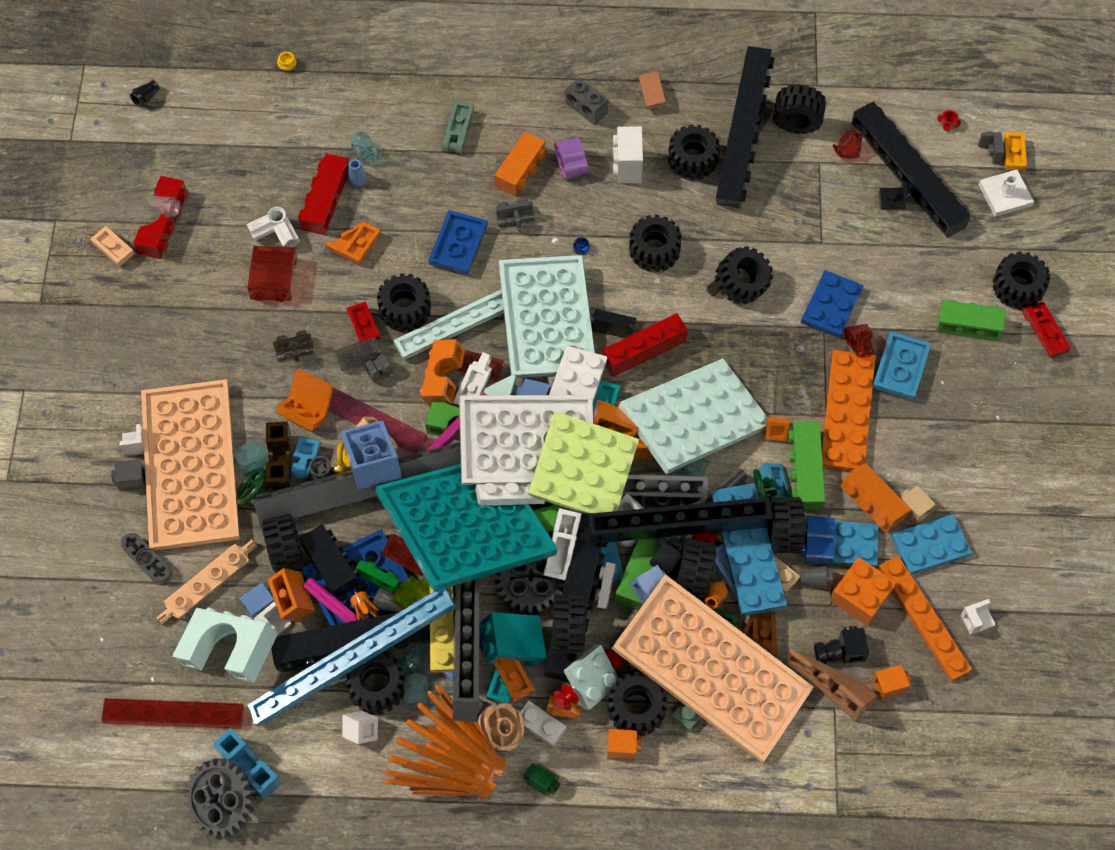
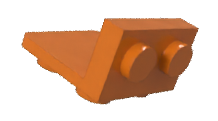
M298 369L294 372L289 397L277 406L276 413L313 432L326 421L333 386Z

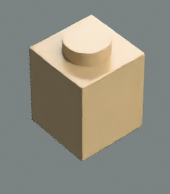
M918 485L912 490L910 488L906 489L900 495V498L912 509L907 517L915 526L928 517L936 505Z

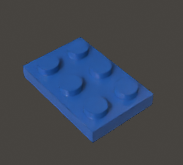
M449 210L429 257V265L468 275L488 226V220Z
M824 270L801 319V323L840 339L864 285Z

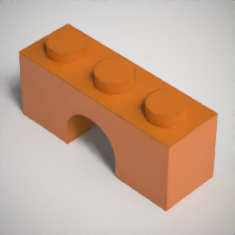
M457 339L434 340L429 353L428 366L425 369L424 383L420 389V397L429 407H431L432 401L438 403L446 402L451 406L453 405L457 387L448 377L444 376L448 371L461 369L465 349Z

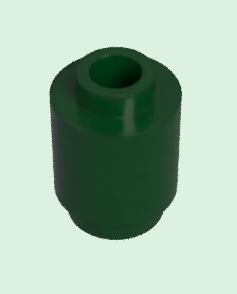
M532 763L524 775L527 785L545 796L550 795V793L554 795L560 786L559 776L541 764L536 765Z

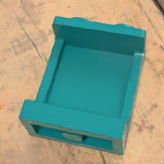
M491 612L481 621L480 630L483 634L484 654L486 655L487 664H493L496 660L502 659L527 661L528 667H537L547 659L540 616Z

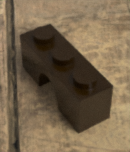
M288 421L266 423V445L268 449L266 485L269 492L291 486V431Z

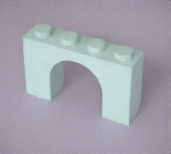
M196 608L172 657L184 667L202 671L215 644L223 637L237 633L235 648L224 669L236 679L255 683L278 633L271 627L272 624L264 619L256 621L246 615L237 617L227 611L219 613L212 608H207L206 610Z

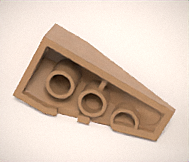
M793 649L788 652L786 660L855 722L874 704L877 695L870 685L863 684L860 680Z

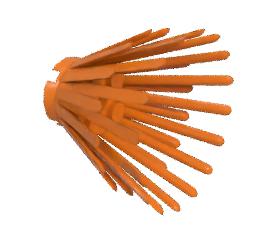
M436 684L435 688L444 704L432 691L429 690L427 694L438 706L435 708V712L444 721L424 704L418 703V709L437 724L436 728L428 725L426 729L411 719H408L406 724L439 746L427 742L425 747L423 745H416L403 738H397L396 743L450 768L422 759L413 762L400 757L389 756V761L404 765L405 768L444 779L386 770L383 773L388 776H394V779H385L383 782L392 785L410 786L409 790L415 791L411 795L475 796L485 800L497 785L494 781L497 776L501 777L506 759L496 753L477 722L452 721L453 700L441 685L439 687Z

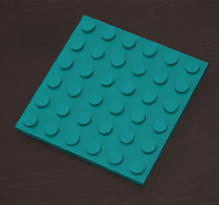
M461 464L376 486L378 498L434 592L444 587L448 588L555 556L558 549L529 504L479 506L475 490L476 485H461Z

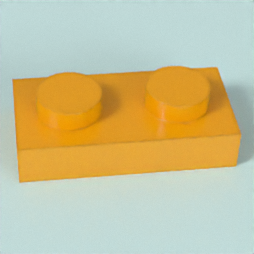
M1004 132L1005 170L1025 171L1027 167L1025 133Z

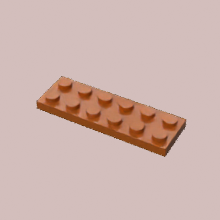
M833 350L822 440L823 468L851 472L865 463L876 355Z

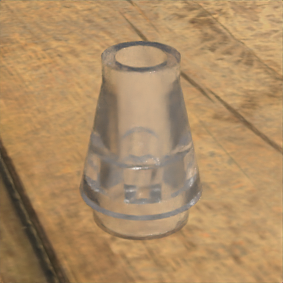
M151 195L148 199L149 207L156 209L167 217L176 216L180 210V203L174 197Z

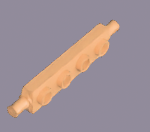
M251 539L242 548L233 544L164 601L166 610L156 617L161 624L172 616L180 620L249 563L247 554L257 547L256 543Z

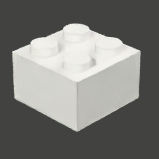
M642 126L617 127V135H613V176H617V184L642 183Z

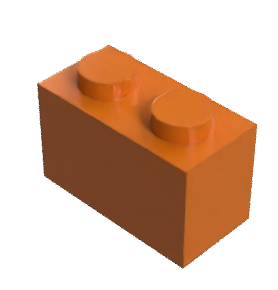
M283 568L267 579L281 619L300 622L315 611L309 592L304 587L305 581L300 571Z

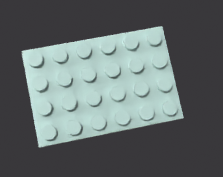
M582 255L499 260L498 265L511 375L516 376V378L556 376L566 346L595 353Z
M720 359L621 401L618 406L638 426L636 433L666 474L765 430L768 418L724 359Z

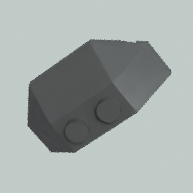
M664 471L629 472L621 499L628 493L643 508L703 503L707 499L708 476L687 472H670L668 474Z

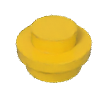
M283 52L279 55L277 64L281 70L289 71L296 67L297 59L292 53Z

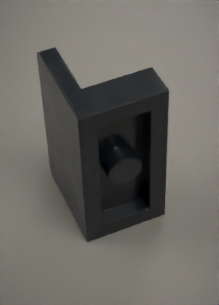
M595 309L594 315L591 316V329L595 332L627 338L633 335L637 318Z

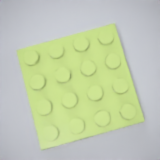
M554 411L527 495L586 515L617 511L639 439Z

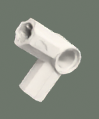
M273 207L267 215L246 224L254 241L275 232L284 249H291L300 242L285 210L281 207Z

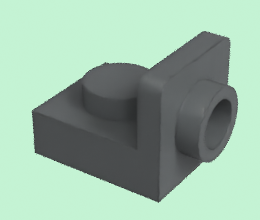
M992 131L981 133L978 147H988V155L992 157V164H1001L1004 155L1002 133Z

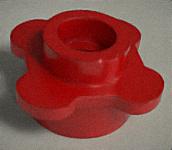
M947 110L943 115H938L937 121L941 122L945 131H950L951 128L961 125V121L958 120V114L955 111Z

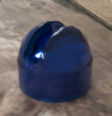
M578 237L573 243L574 252L578 255L587 254L590 249L589 241L584 237Z

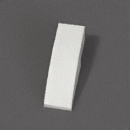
M562 508L558 509L552 534V541L558 551L555 556L547 558L544 570L545 576L562 580L566 579L581 513Z

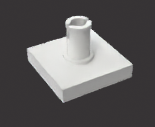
M1018 170L979 181L978 185L994 217L1033 206L1034 201Z

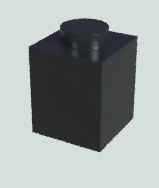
M849 626L841 630L839 642L842 649L843 664L866 661L869 656V649L864 628Z

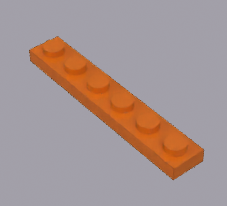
M896 556L880 564L878 570L897 582L893 590L894 595L950 682L970 673L972 668L900 557Z

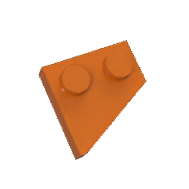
M361 222L354 226L352 230L342 233L339 239L333 242H326L325 247L327 250L360 265L380 237L381 230Z

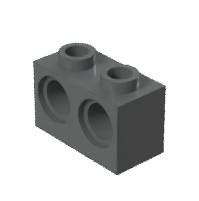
M578 77L565 89V103L593 125H596L608 114V99Z

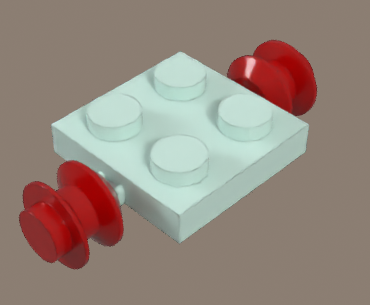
M615 643L611 644L610 650H604L601 644H595L564 670L571 686L564 684L561 686V691L554 692V702L558 708L569 711L572 708L571 703L576 705L580 701L584 709L590 710L611 692L613 684L616 685V681L619 679L614 669H619L621 663L627 662L626 659L611 649Z

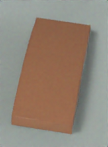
M658 71L639 75L646 109H656L666 105Z

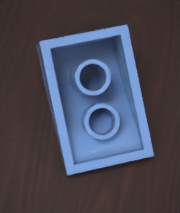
M383 420L340 431L358 490L402 478L398 456Z

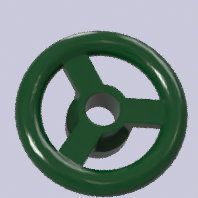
M264 468L254 469L242 481L237 490L236 502L238 505H246L256 495L267 493L268 488L264 485L266 480V470ZM260 474L259 479L255 481V477Z
M754 469L753 477L758 498L777 496L773 478L763 482L759 469Z

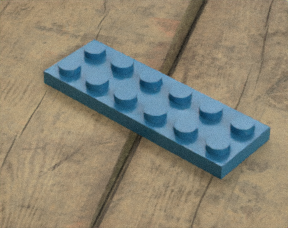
M755 483L711 490L712 502L758 498ZM767 528L720 532L741 616L785 609L787 603L771 549Z

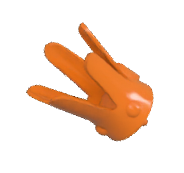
M355 591V595L352 596L350 602L355 607L358 620H360V617L361 619H366L368 612L374 617L379 616L377 611L380 610L368 599L369 596L366 592L357 593Z

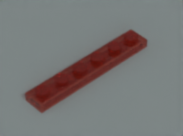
M105 698L101 721L106 724L242 729L245 706L241 703Z

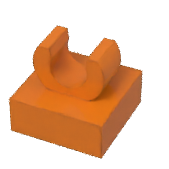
M768 417L765 439L787 442L789 419Z

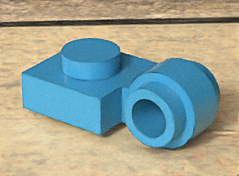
M299 437L293 455L294 460H298V463L294 462L291 472L295 478L303 480L310 478L311 472L308 463L313 458L318 457L321 447L320 441Z

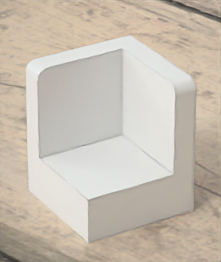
M136 424V432L122 433L123 441H120V448L125 457L144 454L143 428L141 424Z
M989 599L967 606L961 613V618L970 635L995 626V622L988 610L991 605Z
M275 601L254 618L256 621L264 619L272 624L271 627L278 633L277 637L291 626L290 620L281 619Z
M364 711L343 714V738L357 744L378 740V717Z

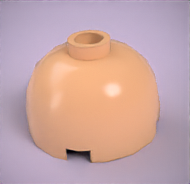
M494 704L487 707L478 718V725L495 751H509L517 747L518 744L516 743L520 737H523L524 721L522 714L519 710L516 711L511 707L513 706L511 704Z

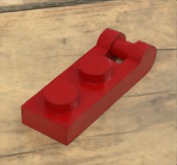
M1044 302L1037 303L1033 308H1023L1024 318L1029 321L1049 358L1069 352L1071 347Z

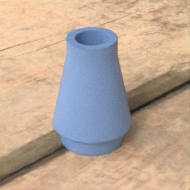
M357 159L349 162L347 175L348 182L354 187L363 186L367 180V174L361 162Z

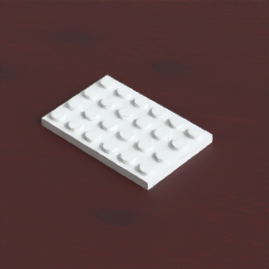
M592 395L460 396L461 485H476V483H531L554 411L593 424Z

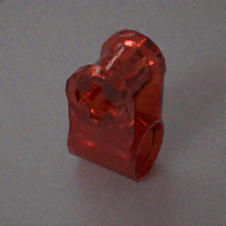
M868 324L845 327L846 342L855 355L863 358L872 356L874 354L871 341L873 339V332L869 329Z

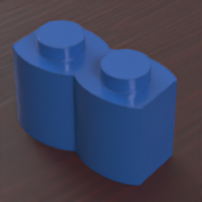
M807 516L805 522V543L800 553L801 556H804L805 563L832 565L834 559L835 518Z

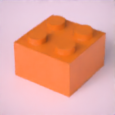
M858 557L834 589L830 601L869 626L892 594L897 582Z

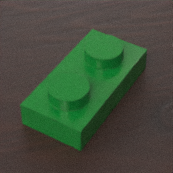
M360 560L356 566L359 577L383 589L387 588L395 595L399 594L402 588L398 576L391 572L385 573L379 570L380 568L372 562L365 563Z

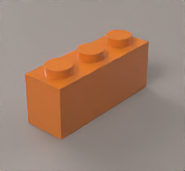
M524 131L495 173V187L513 196H517L520 190L523 191L526 187L527 179L530 175L533 176L535 174L538 163L546 157V141Z
M866 463L849 472L840 485L885 533L901 524L912 510Z

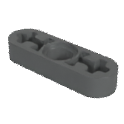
M129 533L122 538L121 546L124 552L155 584L165 585L171 580L172 572L169 566L149 548L139 535ZM130 541L136 543L139 548L138 552L132 546H129L128 543ZM145 554L152 555V560L148 564L140 562L141 557ZM155 566H157V568L161 572L164 571L165 575L163 577L157 575L156 571L153 569Z

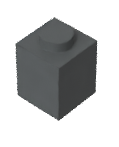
M141 459L115 462V470H112L111 477L112 482L116 483L119 491L146 488L145 466Z

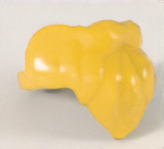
M343 442L337 444V465L332 468V471L336 473L351 470Z

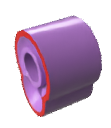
M578 137L554 143L556 159L565 180L589 173L583 146Z

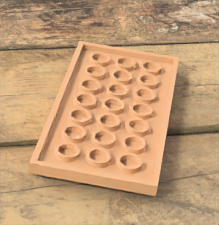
M228 380L141 390L149 548L153 551L239 540L240 529L238 504L236 502L237 490Z
M666 574L611 648L761 763L766 760L813 689L810 683Z

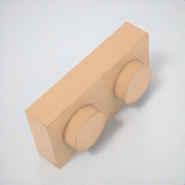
M107 226L90 238L91 242L118 267L134 255L133 249Z

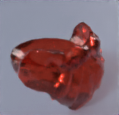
M856 130L847 131L840 138L838 145H832L837 156L843 159L859 158L862 147V134ZM852 136L851 140L844 145L846 140Z

